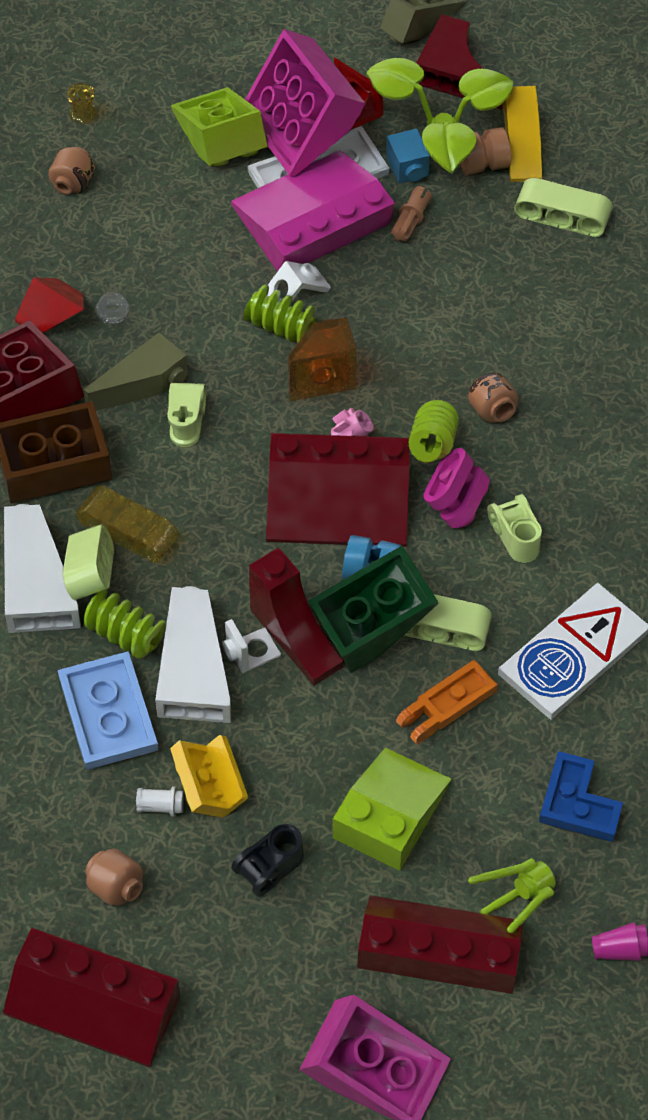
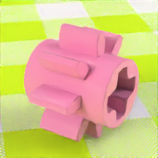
M350 408L346 411L344 409L332 418L336 426L331 429V435L368 436L373 431L371 419L362 410L354 411L353 408Z

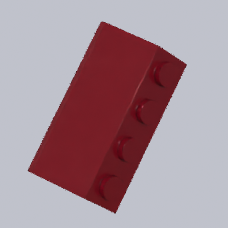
M370 895L359 941L357 968L513 994L523 924L514 933L510 934L507 928L514 921L513 918Z
M31 927L14 964L3 1015L150 1068L180 999L178 979Z

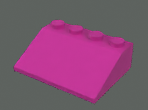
M283 29L245 98L247 102L261 112L267 146L286 172L293 177L347 134L360 116L365 102L313 38Z
M341 150L309 164L295 177L289 174L231 201L232 207L277 272L285 261L300 264L312 262L390 224L395 204L379 180Z

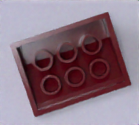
M30 320L0 334V422L65 408L84 398L75 364Z
M271 433L266 542L348 545L350 536L357 535L371 538L374 545H377L380 541H386L406 547L410 462L409 438Z

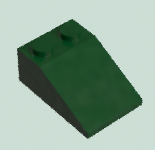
M402 545L308 600L316 618L350 673L383 655L439 604Z

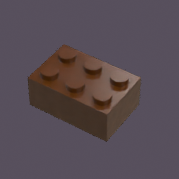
M93 401L0 422V467L10 503L112 479L109 452Z

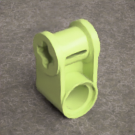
M170 384L167 415L168 422L170 423V439L177 446L190 447L199 441L202 418L206 407L205 384Z
M523 494L517 495L513 501L498 506L495 503L488 505L487 511L490 523L495 532L499 534L509 555L514 560L522 563L535 560L540 551L542 529L532 513Z

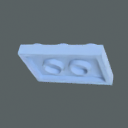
M129 651L58 670L59 680L86 770L158 751V743Z

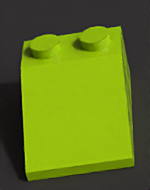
M229 87L171 105L174 115L197 155L209 166H222L227 164L229 159L238 156H253L258 153L259 149L268 147L261 112Z
M385 747L352 786L333 817V839L400 871L452 779Z

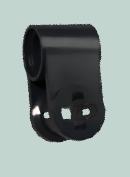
M280 824L274 827L272 831L254 845L243 850L233 861L231 869L236 874L244 876L253 886L252 892L257 897L265 895L303 861L304 851L301 832L290 824ZM287 843L295 846L292 850L286 852L277 849L280 845Z

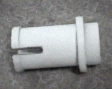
M173 786L171 790L138 788L137 813H170L171 817H175L176 813H183L184 791L177 790V787Z

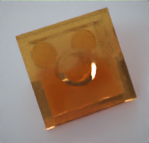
M347 317L327 319L323 322L313 323L288 355V396L290 401L356 389L357 348Z

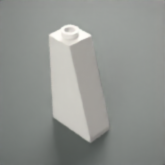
M19 504L4 507L5 618L8 633L81 628L78 604L76 600H72L66 590L63 580V564L40 505Z
M193 586L183 588L172 587L155 699L157 717L231 723L230 695L208 590Z

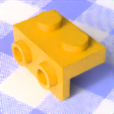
M219 735L208 745L179 740L170 748L191 812L225 817L247 800L248 795L226 736Z

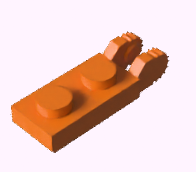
M472 660L420 695L416 702L401 711L396 722L401 728H404L425 713L429 719L415 728L410 736L415 744H419L433 735L438 728L439 730L443 729L496 693L498 684L475 660Z

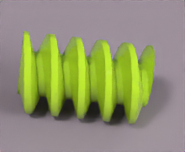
M264 284L249 299L244 310L243 320L251 321L256 327L263 326L267 332L274 331L276 336H286L289 342L297 341L300 347H306L314 336L318 325V320L314 317L315 306L310 305L303 312L304 302L302 300H298L292 307L291 295H286L280 301V290H274L268 296L269 286Z
M432 400L426 402L417 411L409 436V448L417 460L424 463L434 462L450 453L459 424V415L450 403L443 400Z
M108 590L96 593L89 602L84 614L86 628L91 631L96 630V633L103 638L108 637V641L114 645L119 644L120 648L126 652L131 651L132 655L138 659L144 658L155 650L166 631L167 623L164 620L159 621L153 626L155 615L149 613L142 619L144 609L140 606L134 608L130 613L132 602L128 599L118 606L120 595L116 592L108 598Z

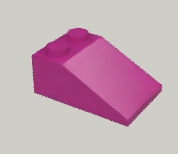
M350 995L334 1001L299 1070L328 1089L393 1120H421L451 1058L356 995Z

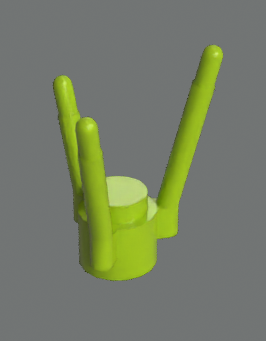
M530 858L518 865L469 877L468 882L476 884L518 874V878L514 881L515 889L481 909L480 913L489 914L519 896L524 899H533L508 926V933H514L543 901L554 895L552 889L556 884L555 877L551 869L542 861L535 862L533 858Z

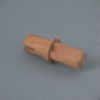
M415 187L407 203L400 207L399 217L391 230L396 241H407L416 225L423 221V212L432 199V194L429 190H427L423 198L420 197L425 187Z

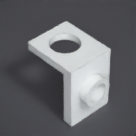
M285 261L268 284V296L274 290H277L282 280H285L288 284L287 295L292 296V301L301 289L326 293L331 287L315 266L309 263L300 264Z
M232 619L225 622L226 640L222 642L228 659L230 661L235 660L242 673L281 656L266 628L259 629L242 637ZM259 640L267 645L268 650L261 657H253L248 654L247 645L252 641Z

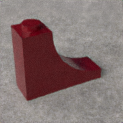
M441 14L416 62L424 71V78L418 83L419 85L459 98L466 97L459 91V82L462 76L474 69H484L475 61L468 48L470 22ZM503 103L496 108L502 110Z
M278 547L249 565L250 611L312 685L318 684L343 668V660L326 639L308 605L301 583L300 571Z

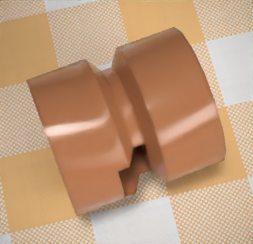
M499 127L484 130L482 136L474 132L476 135V146L472 153L460 164L464 175L483 173L488 166L492 171L509 168L511 165V150L505 129Z

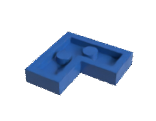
M558 751L539 822L613 842L623 802L586 793L594 760Z

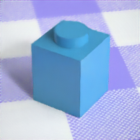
M417 129L387 136L386 157L398 183L414 182L429 176L430 155L425 149Z

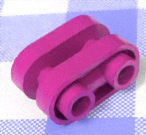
M456 448L450 451L448 455L440 460L424 492L425 501L434 510H441V518L451 528L465 527L474 520L475 512L483 496L487 493L490 483L488 475L479 466H473V459L463 448Z

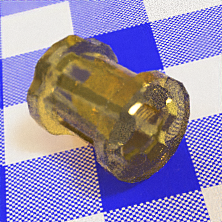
M77 83L70 86L66 94L67 100L71 104L69 111L70 119L80 124L92 122L97 115L96 107L93 105L95 98L93 87L86 83Z

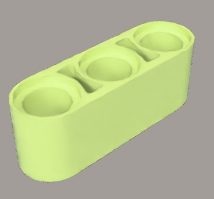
M529 178L522 186L514 210L523 219L529 217L528 220L554 227L560 225L559 228L585 235L591 233L590 236L599 237L604 233L613 205L606 196L538 178Z
M104 524L74 533L68 538L63 567V580L72 600H78L109 589L114 545L111 535Z
M434 594L439 604L404 635L431 642L434 639L433 642L463 649L469 647V650L479 651L485 646L492 613L488 608L477 603Z

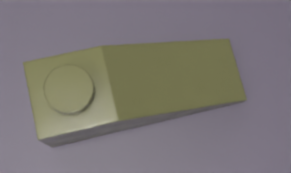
M390 0L380 29L388 33L391 40L400 44L420 40L434 29L441 14L453 15L466 4V0Z
M157 333L84 388L85 403L93 401L95 410L98 411L163 394L169 390L171 383H183L188 375L187 355L162 334Z

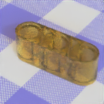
M102 485L96 486L75 512L77 519L83 526L89 528L90 526L94 527L104 524L113 542L118 544L120 541V546L146 560L149 557L148 561L152 563H158L179 537L177 528L170 521Z

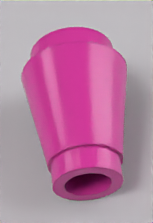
M635 922L599 935L591 936L595 960L641 961V957L648 956V937L645 924L636 926Z

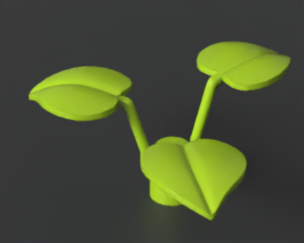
M391 58L375 64L366 73L374 89L385 98L402 100L410 97L414 90L418 92L428 125L423 130L422 143L429 155L451 174L472 153L476 146L474 131L467 125L460 123V118L467 103L471 101L473 107L480 111L491 110L506 101L513 90V80L501 73L489 69L471 70L463 75L459 82V91L466 97L461 100L455 117L448 113H440L434 118L432 117L423 87L418 84L424 78V71L417 63L405 58Z

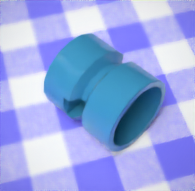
M351 535L345 552L342 580L371 564L372 561H376L400 547L401 544L380 541L377 545H374L371 538Z

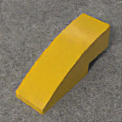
M515 86L510 96L503 102L505 131L511 150L510 182H525L529 178L542 179L541 140L536 86Z

